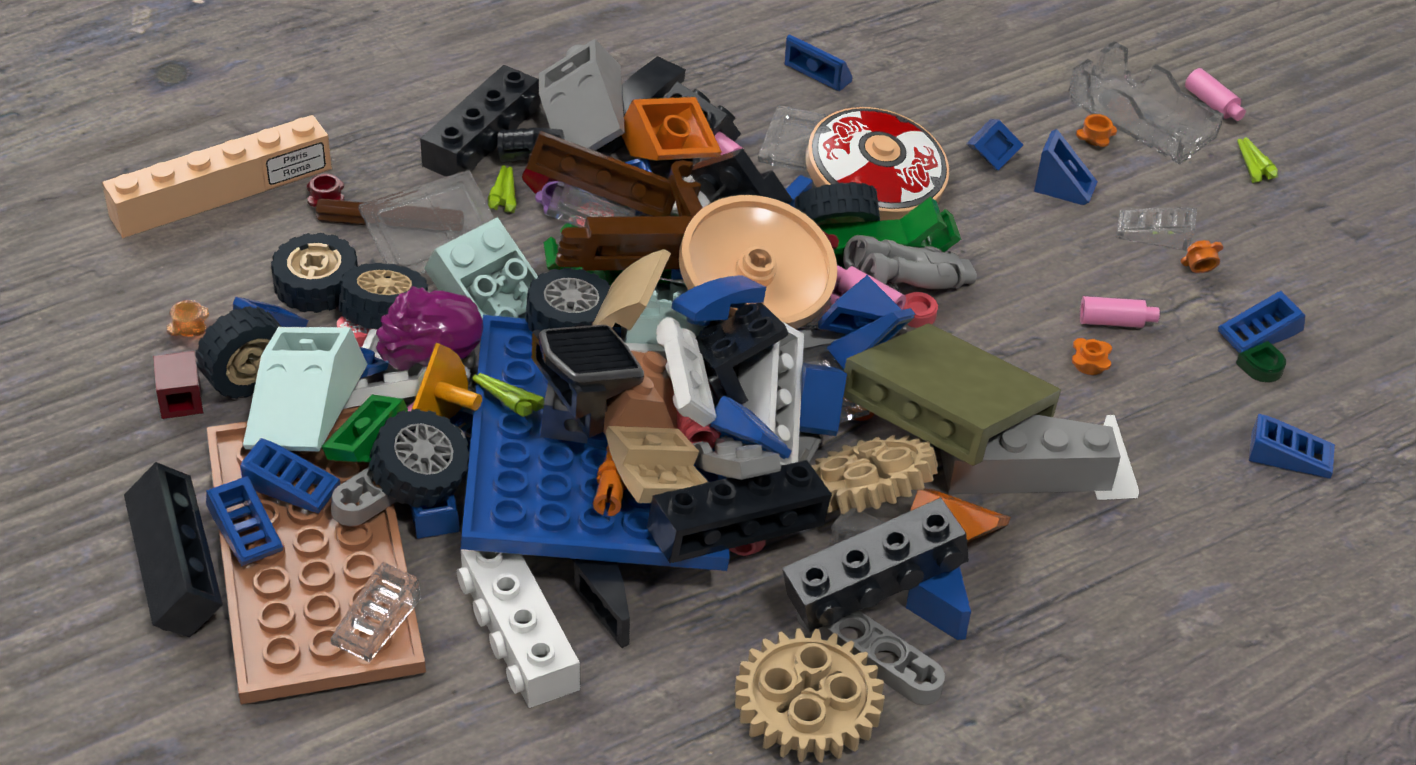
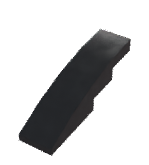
M657 56L635 72L622 84L624 116L634 99L664 98V95L670 91L677 81L679 83L684 82L686 69ZM622 135L595 151L608 156L625 144Z
M572 559L575 563V590L620 647L628 646L630 642V616L624 581L617 562Z

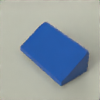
M790 34L787 36L785 65L839 92L852 82L853 77L845 61Z

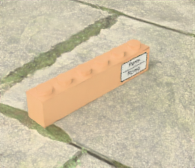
M311 115L103 181L102 185L109 217L121 237L125 238L331 170L328 134L316 118Z

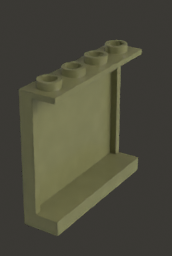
M930 323L847 358L844 372L847 373L844 398L917 437L929 441L932 445L972 466L983 461L989 438L1033 415L1053 417L1061 393L1060 388Z

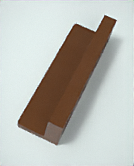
M539 132L532 153H530L526 169L651 216H670L675 204V198L667 178L546 132Z

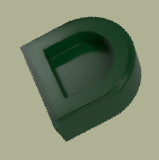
M1266 341L1239 353L1236 364L1251 378L1260 382L1270 383L1282 377L1286 366V359L1269 341Z

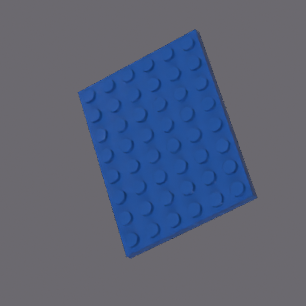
M483 315L484 329L480 342L477 376L479 373L488 375L544 397L545 401L548 381L531 359L532 332L528 328L526 319ZM612 327L621 338V327ZM476 383V393L482 396V403L480 408L473 413L461 550L727 571L730 559L729 549L669 563L646 528L651 503H638L628 488L624 490L620 512L616 515L608 516L610 503H606L603 515L594 509L593 500L599 486L597 472L599 466L605 462L608 443L604 432L588 438L587 443L540 437L544 408L536 412L532 410V414L522 417L504 406L502 401ZM695 467L708 482L726 479V476L706 472Z

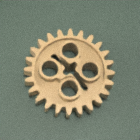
M895 435L888 437L886 440H880L879 437L865 442L860 440L857 446L850 447L844 445L840 452H827L828 458L815 459L816 465H811L832 493L827 513L840 509L841 514H845L852 508L857 509L858 513L870 507L879 509L881 503L884 502L895 504L897 503V497H911V490H923L925 488L924 483L932 482L934 480L933 475L938 473L934 448L930 446V442H922L921 438L911 440L909 435L899 440H896Z
M798 628L796 629L795 639L791 640L782 631L778 632L776 645L766 638L763 639L761 651L751 648L749 650L748 662L741 661L739 676H736L735 708L741 709L740 723H750L749 736L751 738L764 734L763 748H770L775 743L781 745L780 757L784 758L791 749L797 750L799 762L804 761L807 752H814L818 762H823L824 753L828 750L837 759H840L842 757L843 745L853 751H857L859 739L869 741L872 727L879 726L885 696L882 695L884 681L876 679L878 666H866L868 653L861 652L853 655L854 642L849 641L841 647L837 645L838 634L833 633L827 641L822 640L819 629L814 630L811 638H805L802 630Z

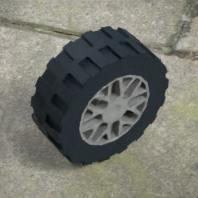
M553 269L545 274L538 275V278L536 280L533 279L530 283V288H528L525 319L528 322L529 330L532 332L537 329L542 331L553 328L592 326L610 289L609 283L599 278L598 275L588 273L582 269Z
M420 409L398 412L395 417L388 418L383 427L381 426L371 449L369 467L370 471L374 474L373 479L377 485L381 486L382 492L387 496H392L396 499V502L401 504L406 503L410 504L411 507L419 508L420 506L433 507L436 503H443L449 499L451 494L454 495L468 468L470 452L467 449L469 445L467 439L463 438L462 431L458 426L450 423V420L445 416L436 415V412L429 410L425 412L420 411Z

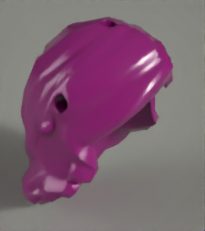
M411 286L409 291L401 293L395 298L394 303L389 307L388 314L381 317L382 326L376 331V335L379 338L376 349L380 357L384 361H388L398 371L409 370L416 364L427 367L436 343L450 348L458 354L460 359H464L480 343L484 329L483 319L477 305L466 295L454 294L443 290L428 292L423 287Z

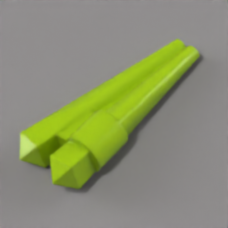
M1247 137L1243 140L1241 138L1237 140L1252 183L1261 182L1262 175H1265L1268 180L1278 177V169L1274 163Z
M505 165L501 166L495 186L490 190L487 208L498 210V206L502 205L505 206L504 212L515 213L516 198L513 168L511 166L508 168Z
M479 373L478 376H473V381L502 401L504 406L522 417L532 414V410L536 412L544 408V397Z

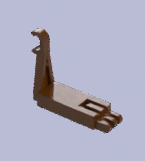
M681 160L674 162L671 166L668 180L676 201L679 216L586 217L584 227H566L562 229L561 241L559 242L558 253L555 259L556 264L560 267H582L586 271L625 270L642 257L664 249L671 253L664 270L680 269L679 250L684 233L692 218L703 209L697 197L699 196L702 184L696 181L686 182L681 177L687 178L691 175L694 163Z

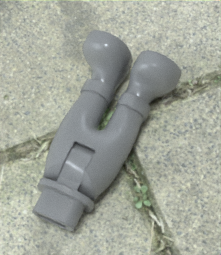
M856 235L847 242L844 249L843 260L846 270L853 266L884 284H887L888 280L891 283L904 282L925 289H958L963 284H974L977 279V273L969 259L959 258L957 254L950 251L947 253L942 252L933 246L922 248L898 244L893 240L885 239L878 241L874 237Z

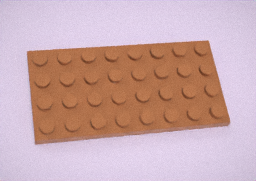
M360 406L345 408L341 411L325 442ZM248 421L206 427L214 488L242 478L240 465L251 451L243 446ZM322 447L319 452L291 451L339 478L340 484L369 467V462L327 460ZM279 471L276 476L280 477L282 472ZM296 478L292 485L295 486L300 479ZM375 481L372 482L374 486L381 488V486L379 484L377 485ZM312 483L306 492L311 495L318 485ZM256 491L283 545V551L244 566L240 565L219 530L241 704L426 673L425 658L394 504L362 524L347 526L340 524L332 517V497L320 513L317 514ZM243 503L229 507L226 510L227 512H231L245 506ZM249 514L247 516L233 520L232 522L235 525L237 523L251 519L252 517ZM256 526L238 534L240 537L259 531V528ZM263 538L244 546L246 550H250L266 544L267 541Z

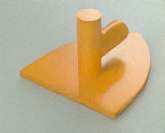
M436 343L412 409H420V411L428 412V410L436 412V415L445 416L448 419L456 415L462 407L474 411L478 410L482 403V396L468 391L466 371L460 357L450 348Z

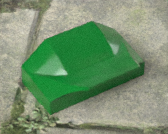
M372 394L321 446L327 460L370 463V452L381 426L383 427L385 421L390 417H395L398 412L404 410L408 412L404 399Z

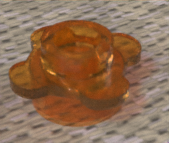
M183 300L174 304L170 309L171 323L166 327L168 334L172 336L180 334L183 336H200L205 333L207 327L204 322L209 317V310L193 300Z

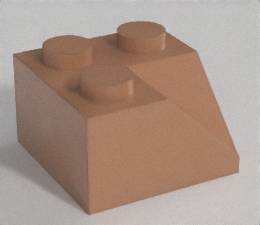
M631 351L644 371V380L640 385L606 400L608 410L605 412L604 434L608 426L677 428V409L673 403V395L675 394L672 380L665 367L667 360L662 355L653 351H647L646 353Z

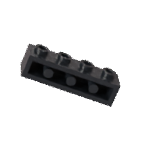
M506 65L500 67L420 138L422 167L456 182L469 171L474 170L487 154L497 148L499 130L517 129L530 115L536 113L541 103L539 79Z
M804 460L781 465V469L778 472L742 480L730 477L653 495L646 528L668 562L674 563L824 526L832 493L809 462Z
M155 462L124 494L152 625L165 631L191 637L223 605L191 476Z
M939 498L783 567L786 592L809 632H812L823 626L833 625L847 615L863 608L873 607L885 598L903 590L913 589L925 580L943 572L953 571L961 564L968 562L967 535L942 498Z

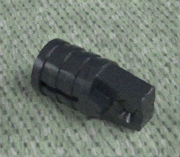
M536 127L499 130L498 153L502 162L528 161L540 131L565 140L564 132L562 129Z

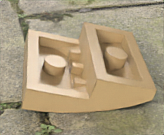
M664 249L642 257L627 267L611 285L592 326L608 325L612 328L617 323L631 330L646 308L671 253Z
M607 427L605 434L612 459L624 484L638 503H651L653 495L708 482L694 467L699 450L679 429Z

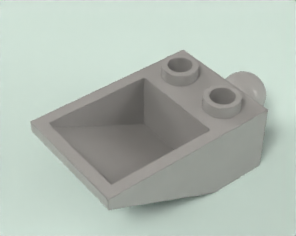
M596 39L591 40L585 45H573L568 49L563 59L539 73V96L550 128L562 129L565 140L595 151L625 133L621 65Z

